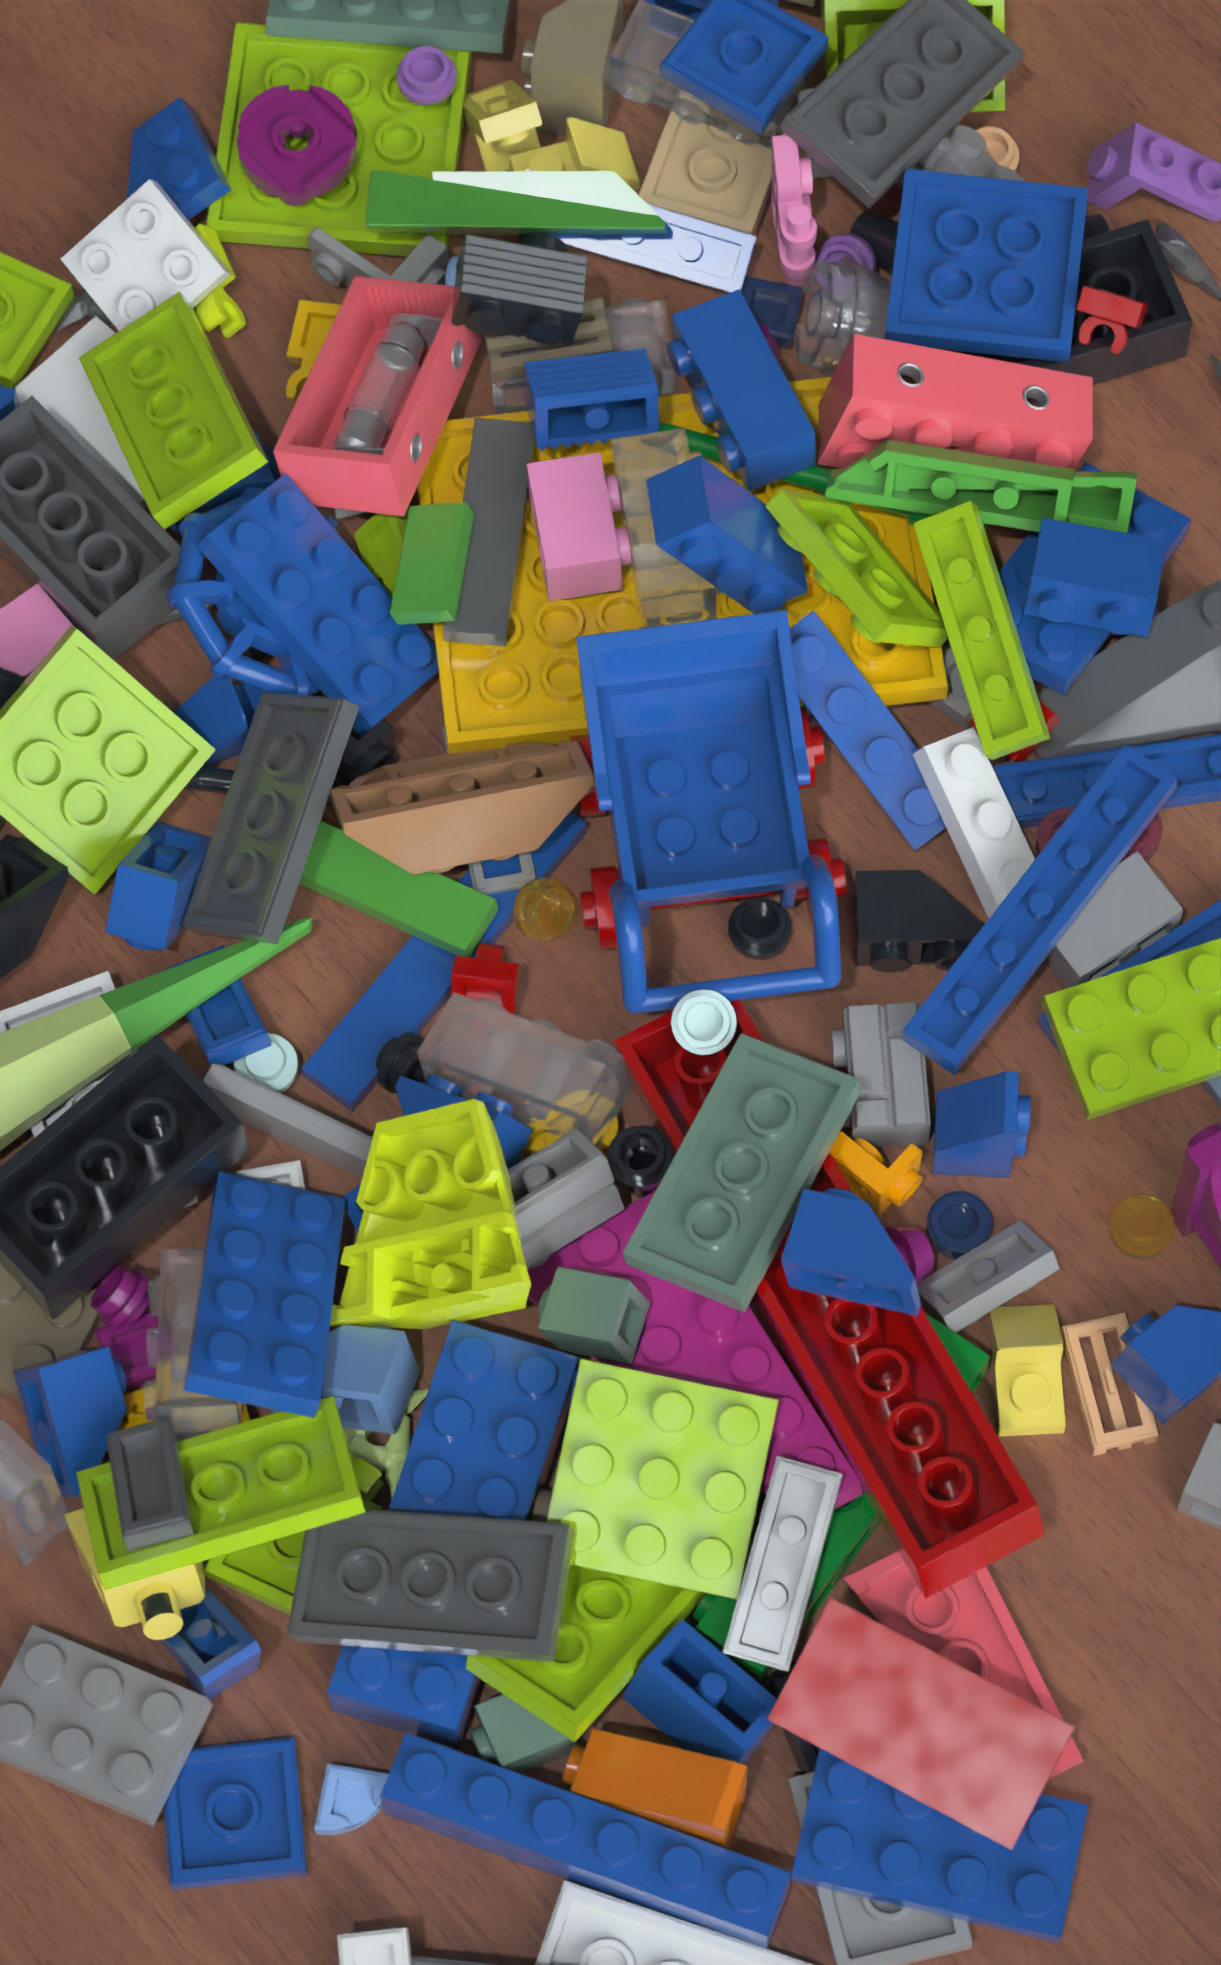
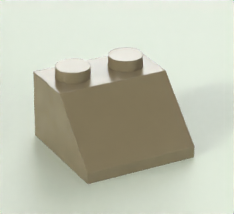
M567 0L542 15L537 38L527 37L522 57V73L527 74L524 91L536 102L543 124L535 127L537 131L566 135V118L569 117L607 127L626 41L625 0Z

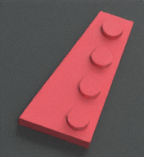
M898 1551L843 1578L848 1587L882 1625L1063 1720L987 1567L926 1599ZM1072 1736L1050 1778L1084 1762Z

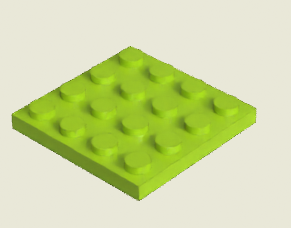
M236 23L216 159L231 190L209 205L206 226L215 229L220 242L309 249L308 235L315 227H318L355 253L408 257L427 234L448 248L449 235H435L434 233H372L366 227V209L371 171H385L433 179V172H457L464 120L463 104L467 96L472 51L440 49L455 65L456 86L445 100L432 105H421L405 98L397 84V69L400 62L408 52L417 47L267 35V25ZM289 85L290 91L299 89L309 91L308 85L322 87L340 98L353 117L358 151L356 162L340 184L322 195L312 197L304 205H287L280 197L263 192L246 177L240 165L237 137L241 114L255 97L276 86ZM292 134L285 136L286 149L298 151L308 147L307 141L310 136L307 134L300 138H296Z

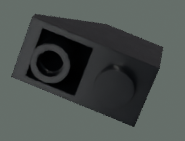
M921 870L856 871L854 908L857 966H871L872 969L880 972H897L906 969L909 965L935 964L936 968L949 971L984 926Z

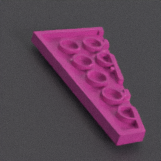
M656 1191L625 1206L623 1211L606 1220L601 1228L592 1229L555 1251L542 1265L533 1269H527L531 1282L527 1299L538 1308L543 1292L552 1285L557 1267L629 1280L650 1302L632 1364L594 1357L600 1363L779 1400L761 1491L765 1495L768 1491L777 1456L843 1474L834 1509L863 1494L861 1482L749 1305L744 1313L626 1264L622 1253Z

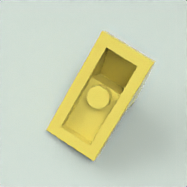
M513 79L467 94L463 104L464 120L486 172H504L509 170L510 155L541 148L535 127L543 125L537 104Z
M574 117L566 118L565 142L509 156L511 171H525V169L532 171H615L633 190L640 189V180L625 134Z
M1055 1305L997 1307L989 1312L998 1437L1064 1433L1066 1422L1060 1363L1063 1353V1339Z

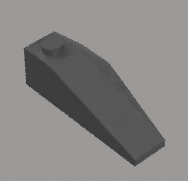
M1221 579L1177 601L1153 617L1148 637L1128 634L1094 656L1064 696L1049 687L1037 694L1038 699L1059 717L1060 721L1049 732L1050 739L1042 741L1034 749L1033 753L1036 758L1044 759L1122 748L1125 744L1127 746H1134L1151 742L1178 740L1180 737L1208 732L1221 734Z

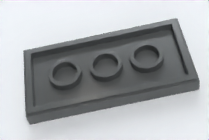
M908 0L784 117L779 128L864 205L870 208L905 175V169H911L1020 64L1026 53L967 0Z
M277 693L261 694L181 927L199 935L278 944L359 706L344 698Z
M365 1510L366 1513L305 1531L287 1635L293 1642L554 1662L574 1531L569 1524Z

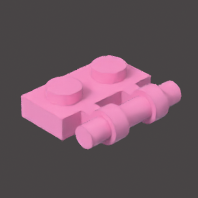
M788 135L772 136L770 200L776 251H778L779 266L785 274L786 281L791 285L800 286L807 282L809 275L813 272L816 257L813 245L816 241L817 224L811 216L810 194L813 193L810 157L799 158L798 144Z

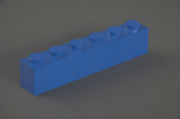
M406 1732L381 1793L385 1814L594 1891L765 1949L769 1948L790 1888L791 1872Z

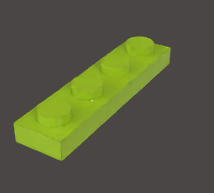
M968 501L913 523L985 756L994 760L1050 739L978 506Z

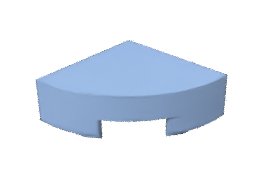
M327 1763L314 1828L316 1835L347 1833L363 1826L374 1818L383 1808L381 1793L389 1774Z

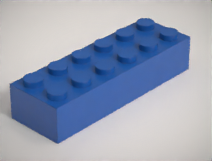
M452 1320L388 1511L532 1521L537 1494L540 1489H545L569 1417L574 1371L579 1369V1357ZM342 1646L327 1693L333 1712L399 1732H406L422 1739L460 1750L483 1680L466 1669L467 1655Z

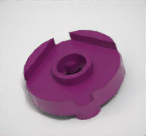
M289 85L273 87L255 97L247 105L240 117L237 147L240 165L244 174L257 188L269 195L280 197L287 205H304L312 197L332 190L344 180L357 160L358 151L353 117L340 98L322 87L308 85L309 91L300 89L290 91ZM289 134L296 138H300L305 134L310 136L307 141L308 147L298 151L286 149L284 137Z

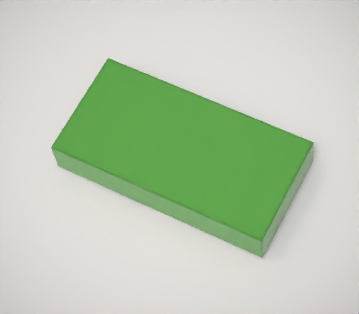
M467 502L409 507L390 615L398 625L456 621L475 514Z

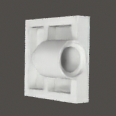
M151 179L143 184L61 258L62 262L118 331L179 291L194 308L232 274L158 182Z

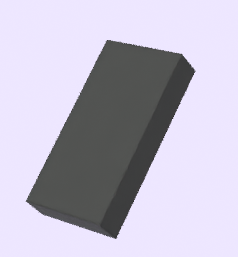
M171 1417L107 1433L106 1440L122 1537L127 1550L132 1551L193 1535L177 1435Z

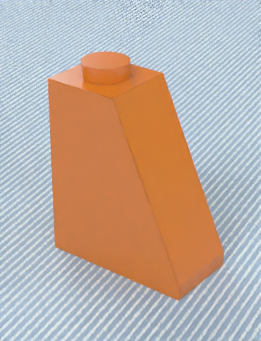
M592 1729L586 1748L577 1744L574 1745L566 1764L562 1783L570 1785V1792L728 1849L746 1799L747 1766L730 1760Z

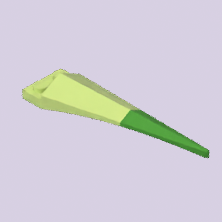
M312 917L302 918L284 925L278 944L244 940L1 1032L0 1151L87 1084L228 985L310 933L313 926Z

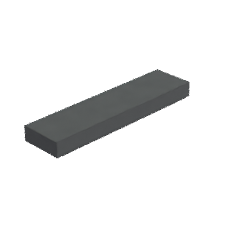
M475 418L463 502H467L475 514L456 621L444 622V641L507 647L529 494L526 464L533 463L536 446L530 422Z

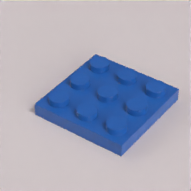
M905 169L885 339L936 349L1069 363L1088 188Z

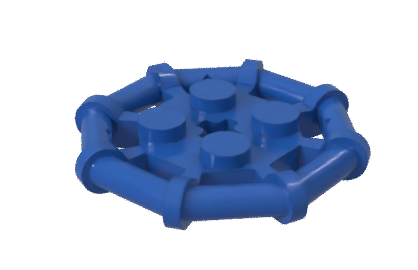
M248 487L244 490L242 496L202 514H188L179 526L182 543L174 585L167 591L169 606L179 610L212 664L209 671L218 679L225 675L269 693L310 696L321 691L218 570L215 581H200L205 555L197 545L211 531L265 489L262 487ZM327 515L325 519L337 532L335 527L338 522L330 515ZM216 604L218 607L217 621L220 627L226 633L235 636L229 643L205 605ZM249 647L278 657L280 670L242 654Z

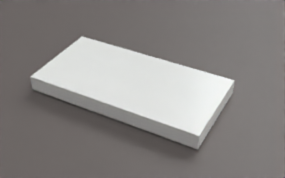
M564 1881L535 1965H813Z

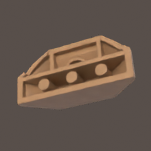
M541 741L511 743L507 744L504 748L451 754L445 753L381 766L357 777L349 785H340L331 789L330 793L331 801L346 836L415 875L425 872H446L455 866L489 859L506 860L519 853L537 850L594 785L592 770L578 741H562L557 746Z

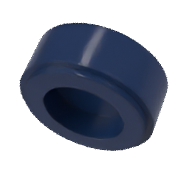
M955 1191L944 1194L932 1204L928 1212L926 1234L929 1243L940 1255L956 1260L990 1239L992 1228L991 1213L987 1205L979 1197L971 1193Z

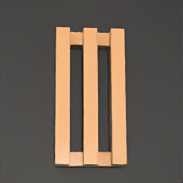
M1125 1313L1061 1327L1063 1346L1093 1456L1104 1454L1110 1448L1118 1447V1450L1131 1448L1133 1443L1142 1441L1144 1445L1157 1442L1159 1436L1153 1413L1129 1385L1128 1388L1139 1426L1128 1428L1102 1334L1114 1332L1120 1354L1126 1347L1120 1337L1129 1328ZM1088 1337L1113 1428L1112 1432L1104 1433L1079 1338Z

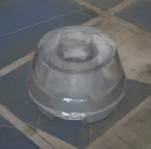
M847 256L833 262L818 260L811 268L802 292L811 293L812 295L807 307L805 324L796 323L795 350L798 361L809 364L810 367L819 370L822 376L826 378L832 377L853 334L885 339L891 281Z

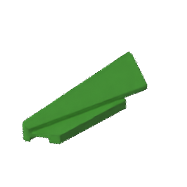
M371 171L366 209V227L372 233H434L435 235H522L532 233L546 235L667 234L666 222L615 171L433 172V179L385 171Z
M887 440L844 469L831 470L825 498L935 515L971 501L978 506L982 522L985 524L1039 532L1043 517L1127 533L1138 473L1074 471L1075 469Z

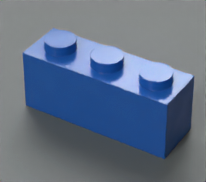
M740 289L671 315L673 341L666 343L670 362L679 378L687 375L694 387V390H691L692 402L702 424L712 423L719 437L716 438V447L728 473L737 471L747 491H751L815 466V431Z
M699 455L646 479L656 545L751 613L757 614L777 610L786 601L808 592L802 555L780 537L777 531L780 524L765 507L766 504Z

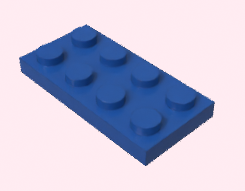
M1085 462L1078 470L1086 472H1104L1090 465L1087 462ZM1135 489L1127 533L1166 540L1164 565L1188 534L1191 518ZM1030 531L998 573L1031 678L1064 696L1110 636L1111 632L1105 629L1067 622L1055 623L1045 618L1024 615L1039 532Z
M286 473L211 531L197 545L326 697L344 698L359 706L353 728L361 737L439 672L436 647L416 624L398 625L390 615L393 597Z
M221 1171L218 1172L213 1187L184 1391L315 1418L321 1400L345 1198Z
M820 1748L792 1869L791 1881L1059 1943L1064 1927L1088 1804L1041 1794L1013 1850H1010Z

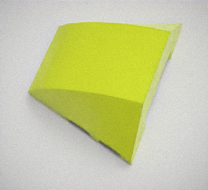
M471 1099L376 1123L356 1200L357 1204L363 1209V1214L355 1245L346 1246L343 1250L340 1264L349 1266L339 1306L332 1304L330 1326L340 1327L345 1324L373 1327L380 1325L389 1328L429 1329L451 1324L452 1320L462 1322L524 1309L531 1282L522 1252L521 1236L509 1173L494 1124L484 1103Z

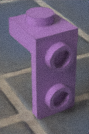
M1134 123L1093 149L1087 164V173L1090 176L1087 202L1106 210L1142 188L1211 222L1216 223L1221 220V163L1138 123Z

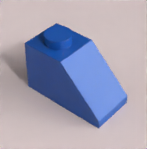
M158 821L118 863L105 933L122 937L128 945L137 949L166 950L184 929L181 927L212 837Z
M830 1188L826 1189L824 1193L803 1189L781 1258L789 1288L918 1316L921 1301L914 1275L869 1203L862 1201L857 1195L842 1189Z
M1175 1305L1158 1320L1148 1312L1121 1335L1120 1339L1126 1347L1111 1364L1164 1425L1221 1379V1311Z
M109 1346L83 1348L13 1371L48 1498L81 1495L76 1472L100 1465L108 1449L106 1434L117 1431L127 1410L123 1398V1393L126 1390L125 1375L118 1360L111 1355Z

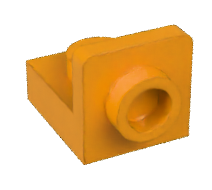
M841 1130L829 1151L853 1193L862 1201L869 1203L877 1218L892 1202L898 1207L902 1206L914 1194L923 1179L919 1174L923 1151L913 1143L905 1149L889 1168L884 1166L885 1161L882 1155L873 1145L860 1137L852 1140Z

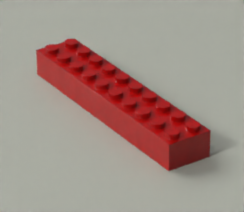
M740 1000L730 1001L737 1020L734 1037L724 1049L715 1054L697 1055L687 1051L677 1042L671 1027L673 1010L614 1040L625 1074L655 1127L668 1139L672 1148L673 1158L740 1034L742 1033L764 1042ZM829 1152L809 1190L824 1193L826 1189L837 1188L853 1193ZM792 1221L753 1298L838 1447L860 1480L862 1489L925 1599L1043 1537L1045 1533L1037 1502L923 1309L920 1307L918 1316L789 1288L781 1258L793 1224Z

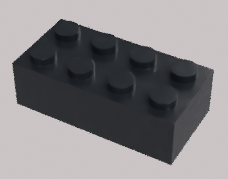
M1147 219L1083 239L1069 363L955 350L946 351L1092 377V384L1095 385L1185 357L1192 319L1151 224ZM1084 286H1092L1148 303L1141 327L1135 328L1125 325L1128 331V342L1120 354L1111 352L1115 334L1113 329L1105 324H1101L1094 329L1089 345L1080 343V327L1086 319L1093 316L1077 310ZM1027 398L1030 404L1038 402L1036 399Z
M155 1035L0 1167V1264L53 1320L213 1183L219 1171H227L250 1151L244 1124L158 1035Z

